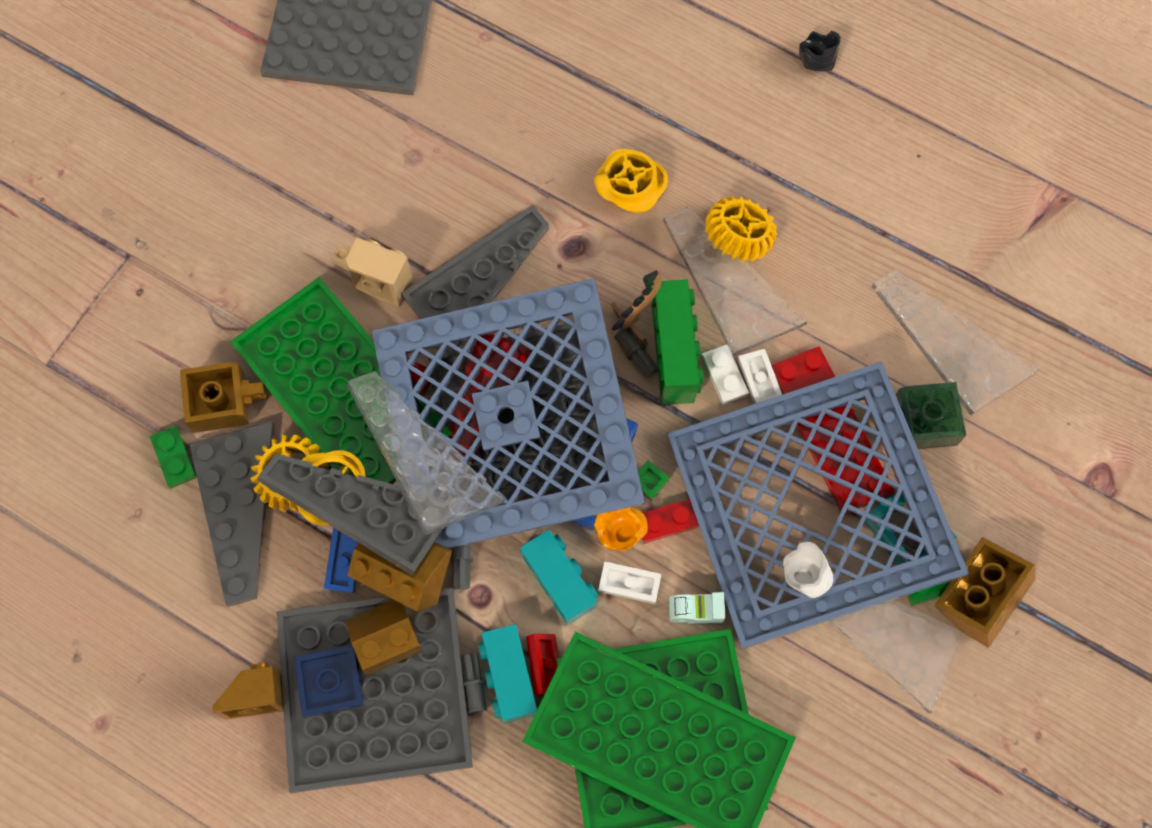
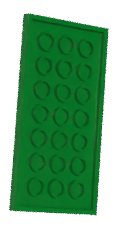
M320 277L230 341L235 350L260 381L264 383L265 387L303 434L311 440L312 444L316 443L320 447L319 452L347 451L361 461L365 470V477L394 484L400 479L374 340ZM416 398L420 415L427 404ZM432 409L424 422L435 429L441 419ZM446 425L441 431L448 438L453 434ZM422 426L426 443L432 432ZM438 436L429 450L435 452L447 441ZM329 464L333 469L339 470L341 467L336 464Z
M575 631L522 743L694 828H758L796 737Z

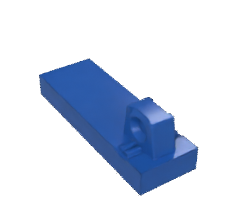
M334 527L324 589L355 593L356 580L347 575L353 551L358 542Z

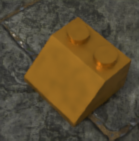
M394 599L345 620L351 643L361 668L367 676L423 652L404 605Z
M269 663L250 665V670L241 671L212 706L213 713L225 719H234L284 711L281 673L274 667H269Z

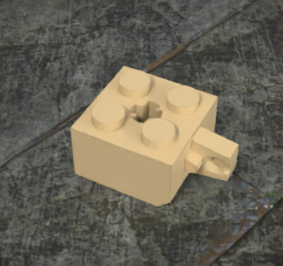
M356 238L352 247L338 245L332 256L333 263L350 272L357 291L400 307L403 301L401 293L409 288L413 280L408 258L403 252L397 249L389 250L383 248L379 243L371 239H366L365 241Z

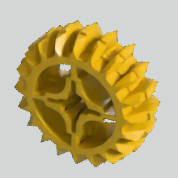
M729 195L728 198H721L711 207L706 217L705 233L708 234V241L714 242L713 249H721L722 255H730L731 260L739 258L742 263L745 260L752 263L754 260H760L773 247L777 236V225L773 223L774 217L767 215L768 209L759 207L760 202L754 204L750 198L743 200L740 195L737 198Z
M282 435L281 443L276 439H271L272 447L268 448L264 445L262 450L265 454L263 456L255 455L259 465H253L251 469L258 474L252 476L251 481L257 484L253 489L257 494H261L260 500L264 503L269 502V507L276 509L279 506L282 512H287L290 507L292 511L296 512L298 511L296 504L260 483L258 476L275 454L294 458L293 453H302L308 456L323 452H319L320 447L316 443L311 445V440L307 437L301 440L300 436L293 435L290 440L287 435ZM328 464L318 466L319 468L330 469Z

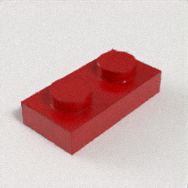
M690 499L643 512L647 520L648 531L642 540L646 544L698 528L699 524Z
M534 633L526 636L534 695H545L558 668L557 658H559L556 635Z

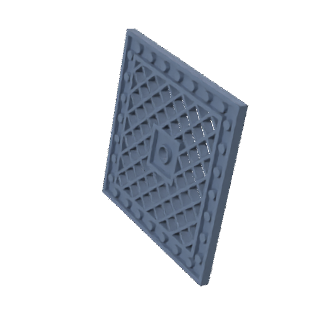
M595 278L372 331L402 487L407 491L419 494L423 492L432 494L436 498L434 482L444 488L438 499L445 500L449 492L461 499L458 507L435 540L436 543L449 549L645 504ZM573 315L574 322L567 319L565 316ZM553 319L547 330L537 324ZM560 321L572 327L564 340L552 333ZM525 326L519 336L509 331L510 329ZM532 327L543 333L536 347L524 340ZM576 332L581 351L569 344ZM497 333L491 343L480 337ZM504 334L516 340L508 353L496 347ZM549 338L561 344L553 357L541 351ZM468 340L463 349L453 344L455 342ZM476 341L488 347L480 360L469 354ZM521 344L532 350L525 364L513 357ZM441 346L435 356L425 350ZM449 347L460 353L452 367L441 360ZM566 348L578 355L570 368L558 361ZM493 351L505 357L497 370L485 364ZM408 353H413L410 359H408ZM421 354L432 359L424 373L413 367ZM538 355L549 361L542 375L530 368ZM465 358L476 363L469 377L458 371ZM582 360L587 378L575 372ZM510 361L521 367L514 381L502 374ZM438 364L449 370L441 383L430 377ZM555 365L567 372L559 385L547 378ZM482 368L494 374L486 387L474 381ZM411 371L421 376L415 387ZM527 372L538 378L532 390L529 381L521 382ZM454 375L465 380L458 394L446 388ZM572 376L584 383L576 396L564 389ZM499 378L509 384L493 389ZM427 381L438 387L430 400L419 395ZM544 382L556 389L548 403L536 396ZM471 385L482 391L472 394L474 405L463 398ZM588 388L593 406L581 400ZM443 392L454 397L447 411L435 405ZM561 393L573 400L565 413L553 406ZM416 398L427 404L420 415ZM533 400L545 406L538 418ZM460 402L471 408L463 422L452 416ZM578 404L590 410L583 424L570 417ZM432 408L443 414L435 429L424 422ZM506 408L512 409L514 411V419L508 424L501 423L499 420L500 412ZM550 410L562 417L554 431L542 424ZM475 415L479 432L469 426ZM594 416L596 417L599 435L587 428ZM449 419L460 425L452 439L441 433ZM567 421L579 428L571 442L559 435ZM422 426L432 432L426 443ZM539 428L551 434L543 448L532 442L533 440L541 439ZM465 430L477 436L469 450L458 444ZM584 432L597 439L589 452L576 445ZM438 436L449 442L441 457L429 450ZM556 438L568 445L560 459L548 452ZM481 442L484 451L493 450L486 461L474 454ZM521 443L514 455L502 448ZM600 444L602 445L605 463L593 456ZM527 445L540 452L532 465L520 459ZM454 447L466 453L458 467L446 461ZM573 449L585 456L577 470L565 463ZM499 451L512 458L503 472L491 465ZM427 453L438 460L432 471L430 470ZM544 456L557 463L549 477L537 470ZM471 458L483 464L475 478L463 472ZM590 460L603 467L595 481L582 474ZM516 462L529 469L520 483L508 476ZM443 464L455 471L447 485L435 478ZM562 466L574 473L566 488L554 481ZM488 469L500 475L492 490L480 483ZM608 472L609 481L600 483ZM533 473L546 480L538 494L525 487ZM460 475L472 482L464 496L452 489ZM579 477L591 484L572 489ZM505 479L517 486L509 501L497 493ZM551 484L563 491L543 496ZM477 486L489 493L481 507L469 500ZM522 490L534 497L515 502ZM494 497L505 503V505L487 509ZM466 503L477 510L459 515Z

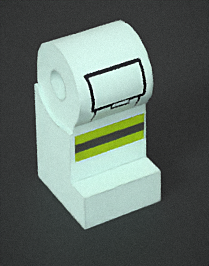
M724 592L704 595L682 594L669 597L670 622L722 624L725 620Z

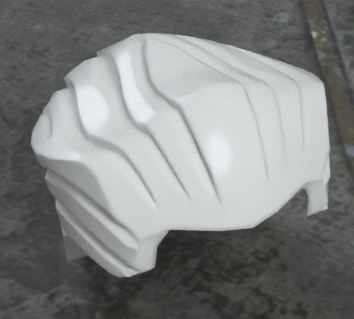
M799 543L797 549L786 555L783 559L785 579L787 584L793 589L810 598H816L826 593L832 586L834 580L832 570L825 555L814 543Z

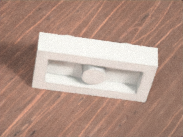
M728 345L702 353L701 359L722 406L748 396L749 391Z
M765 349L738 357V363L754 404L782 395Z
M604 561L598 592L655 604L661 574Z

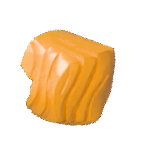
M634 507L597 515L594 524L600 542L603 546L612 550H629L648 531L645 515Z

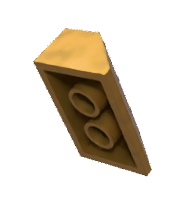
M982 537L965 561L969 574L952 580L935 603V607L963 634L989 648L1036 579L1035 564Z
M434 542L412 576L358 543L354 548L347 576L415 611H420L438 604L452 550Z

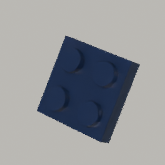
M353 645L294 656L303 718L364 706L357 656Z

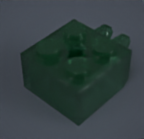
M956 382L899 388L895 395L918 449L958 446L966 437Z

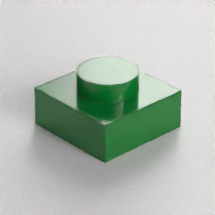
M649 460L638 471L643 495L652 501L668 483L670 478Z

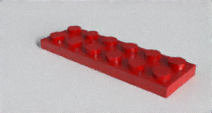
M820 346L771 365L782 395L835 377ZM846 406L834 409L832 411L842 415ZM851 407L846 417L859 422ZM825 414L819 426L834 432L839 420ZM819 415L805 420L815 424ZM843 422L838 435L852 441L858 428ZM798 423L797 427L804 441H807L812 429ZM862 430L856 443L871 449L872 446ZM816 431L811 444L825 450L831 437ZM835 439L829 452L844 458L849 445ZM853 448L848 461L863 467L869 454ZM809 449L816 465H818L822 454ZM873 456L867 469L882 476L884 469L879 459ZM826 457L821 470L835 476L841 463ZM845 465L839 478L854 485L860 472ZM864 474L858 487L873 493L879 480ZM823 477L841 512L851 489ZM883 482L877 495L885 499L892 496L895 490L892 486ZM855 492L849 505L861 509L868 505L871 498ZM847 510L845 515L852 513V511Z

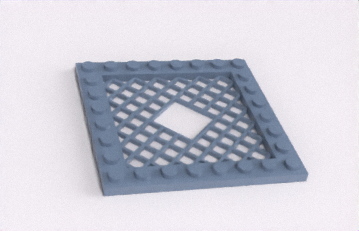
M882 362L667 433L721 591L724 592V599L742 650L969 574ZM865 400L866 404L861 403L859 401ZM852 405L866 410L861 423L846 417ZM846 406L842 415L832 411L834 409ZM825 414L839 420L834 432L819 426ZM819 415L815 424L805 420ZM870 415L876 430L865 425ZM843 422L858 428L852 441L838 435ZM798 423L812 429L807 441L792 435ZM792 424L788 433L777 429ZM862 430L877 436L871 449L856 443ZM816 431L831 437L825 450L811 444ZM771 432L785 438L780 450L765 444ZM765 433L761 442L750 438ZM835 439L849 445L844 458L829 452ZM789 440L804 446L798 459L783 453ZM880 440L887 456L875 451ZM744 441L758 447L753 459L738 453ZM738 442L734 451L723 447ZM808 448L822 454L817 467L802 461ZM853 448L869 454L863 467L848 461ZM762 449L777 455L771 468L756 462ZM717 450L731 456L725 469L711 463ZM711 451L708 459L706 460L704 453ZM873 456L887 462L882 476L867 469ZM826 457L841 463L835 476L821 470ZM735 458L750 464L744 477L729 471ZM780 458L795 464L789 477L775 471ZM845 465L860 472L854 485L839 478ZM799 466L851 489L828 539L776 515ZM753 467L768 473L762 486L748 480ZM890 467L893 469L897 482L886 478ZM710 468L722 473L717 485H715ZM864 474L879 480L873 493L858 487ZM772 475L787 481L781 494L766 488ZM726 476L740 481L734 495L721 489ZM883 482L898 489L893 502L877 495ZM745 484L759 490L753 503L739 497ZM855 492L871 498L865 511L849 505ZM763 493L778 499L772 512L757 506ZM901 493L908 509L896 504ZM719 494L732 499L726 512ZM874 501L890 507L884 520L869 514ZM736 502L750 508L744 521L730 515ZM894 509L909 516L903 529L888 523ZM847 510L862 516L856 529L841 523ZM754 511L769 517L763 530L748 524ZM866 518L881 525L876 538L860 532ZM773 519L787 525L782 539L767 533ZM912 519L919 536L907 531ZM728 520L741 526L736 538L733 536ZM838 527L853 534L847 548L832 541ZM885 527L901 534L895 547L879 541ZM746 528L760 535L754 548L739 542ZM792 528L806 534L803 542H808L810 537H813L825 543L822 550L824 555L829 546L845 552L839 566L828 562L830 568L836 571L833 576L834 580L830 589L816 598H810L803 593L801 594L788 588L786 579L783 584H780L768 578L774 564L784 568L783 562L777 560L782 547L785 546L793 551L797 549V546L786 542ZM857 536L873 543L867 557L851 550ZM904 536L920 543L914 556L899 550ZM764 537L779 544L773 557L758 551ZM876 546L892 552L886 566L870 559ZM924 546L927 556L918 558ZM738 547L751 553L745 566ZM896 554L910 560L909 562L890 567ZM755 555L770 562L764 575L749 569ZM848 555L864 561L858 575L843 569ZM868 564L881 569V571L862 577ZM840 573L854 579L834 586ZM747 574L761 580L755 594ZM765 582L780 589L774 603L759 597ZM784 591L797 597V599L778 605ZM757 601L770 608L760 611Z

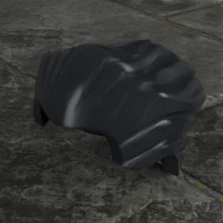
M832 30L826 36L815 31L811 32L808 38L799 44V55L804 67L813 71H832L835 67L841 36Z

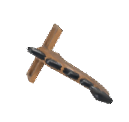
M657 270L643 277V283L646 288L625 311L622 312L614 302L610 304L620 318L613 325L612 330L627 329L629 327L645 346L648 345V342L634 326V323L639 320L640 313L652 301L661 287L662 278Z

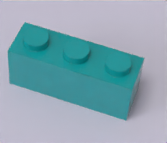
M548 529L520 547V555L568 626L597 607L595 598L598 597V594L590 582L585 584L579 574L582 573V570L574 558L569 560L564 553V550L567 548L558 534L553 536Z
M516 624L482 632L483 641L478 642L481 659H488L490 670L485 671L488 688H495L497 699L491 700L495 718L501 717L503 724L535 716L537 707Z

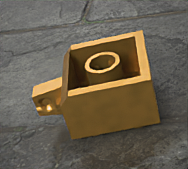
M225 362L180 370L184 420L193 433L249 424L247 406H251L252 401L267 398L264 383H250L249 380H245L244 372L238 363Z

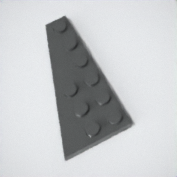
M533 205L402 292L403 299L419 319L493 302L548 231L549 224ZM462 341L455 342L453 344L459 347ZM451 347L447 349V351L454 350Z
M273 421L190 444L225 604L228 607L257 599L260 551L263 544V521L265 520L267 502H262L260 500L261 494H257L253 489L257 484L251 481V477L258 473L254 472L251 466L259 465L255 455L263 456L265 454L262 446L266 445L268 448H271L272 434H274Z
M275 454L258 476V481L412 576L459 504V501L451 499L445 501L434 498L432 494L425 492L419 494L407 491L402 486L358 475V477L342 474L341 470L333 468L327 470L315 467L310 462L280 454Z

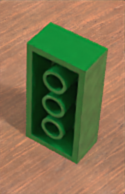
M688 279L662 281L658 293L651 302L661 405L694 403L696 394L701 392V384H703V369L698 367L700 342L695 341V331L698 330L697 315H692V306L695 305L694 289H689Z

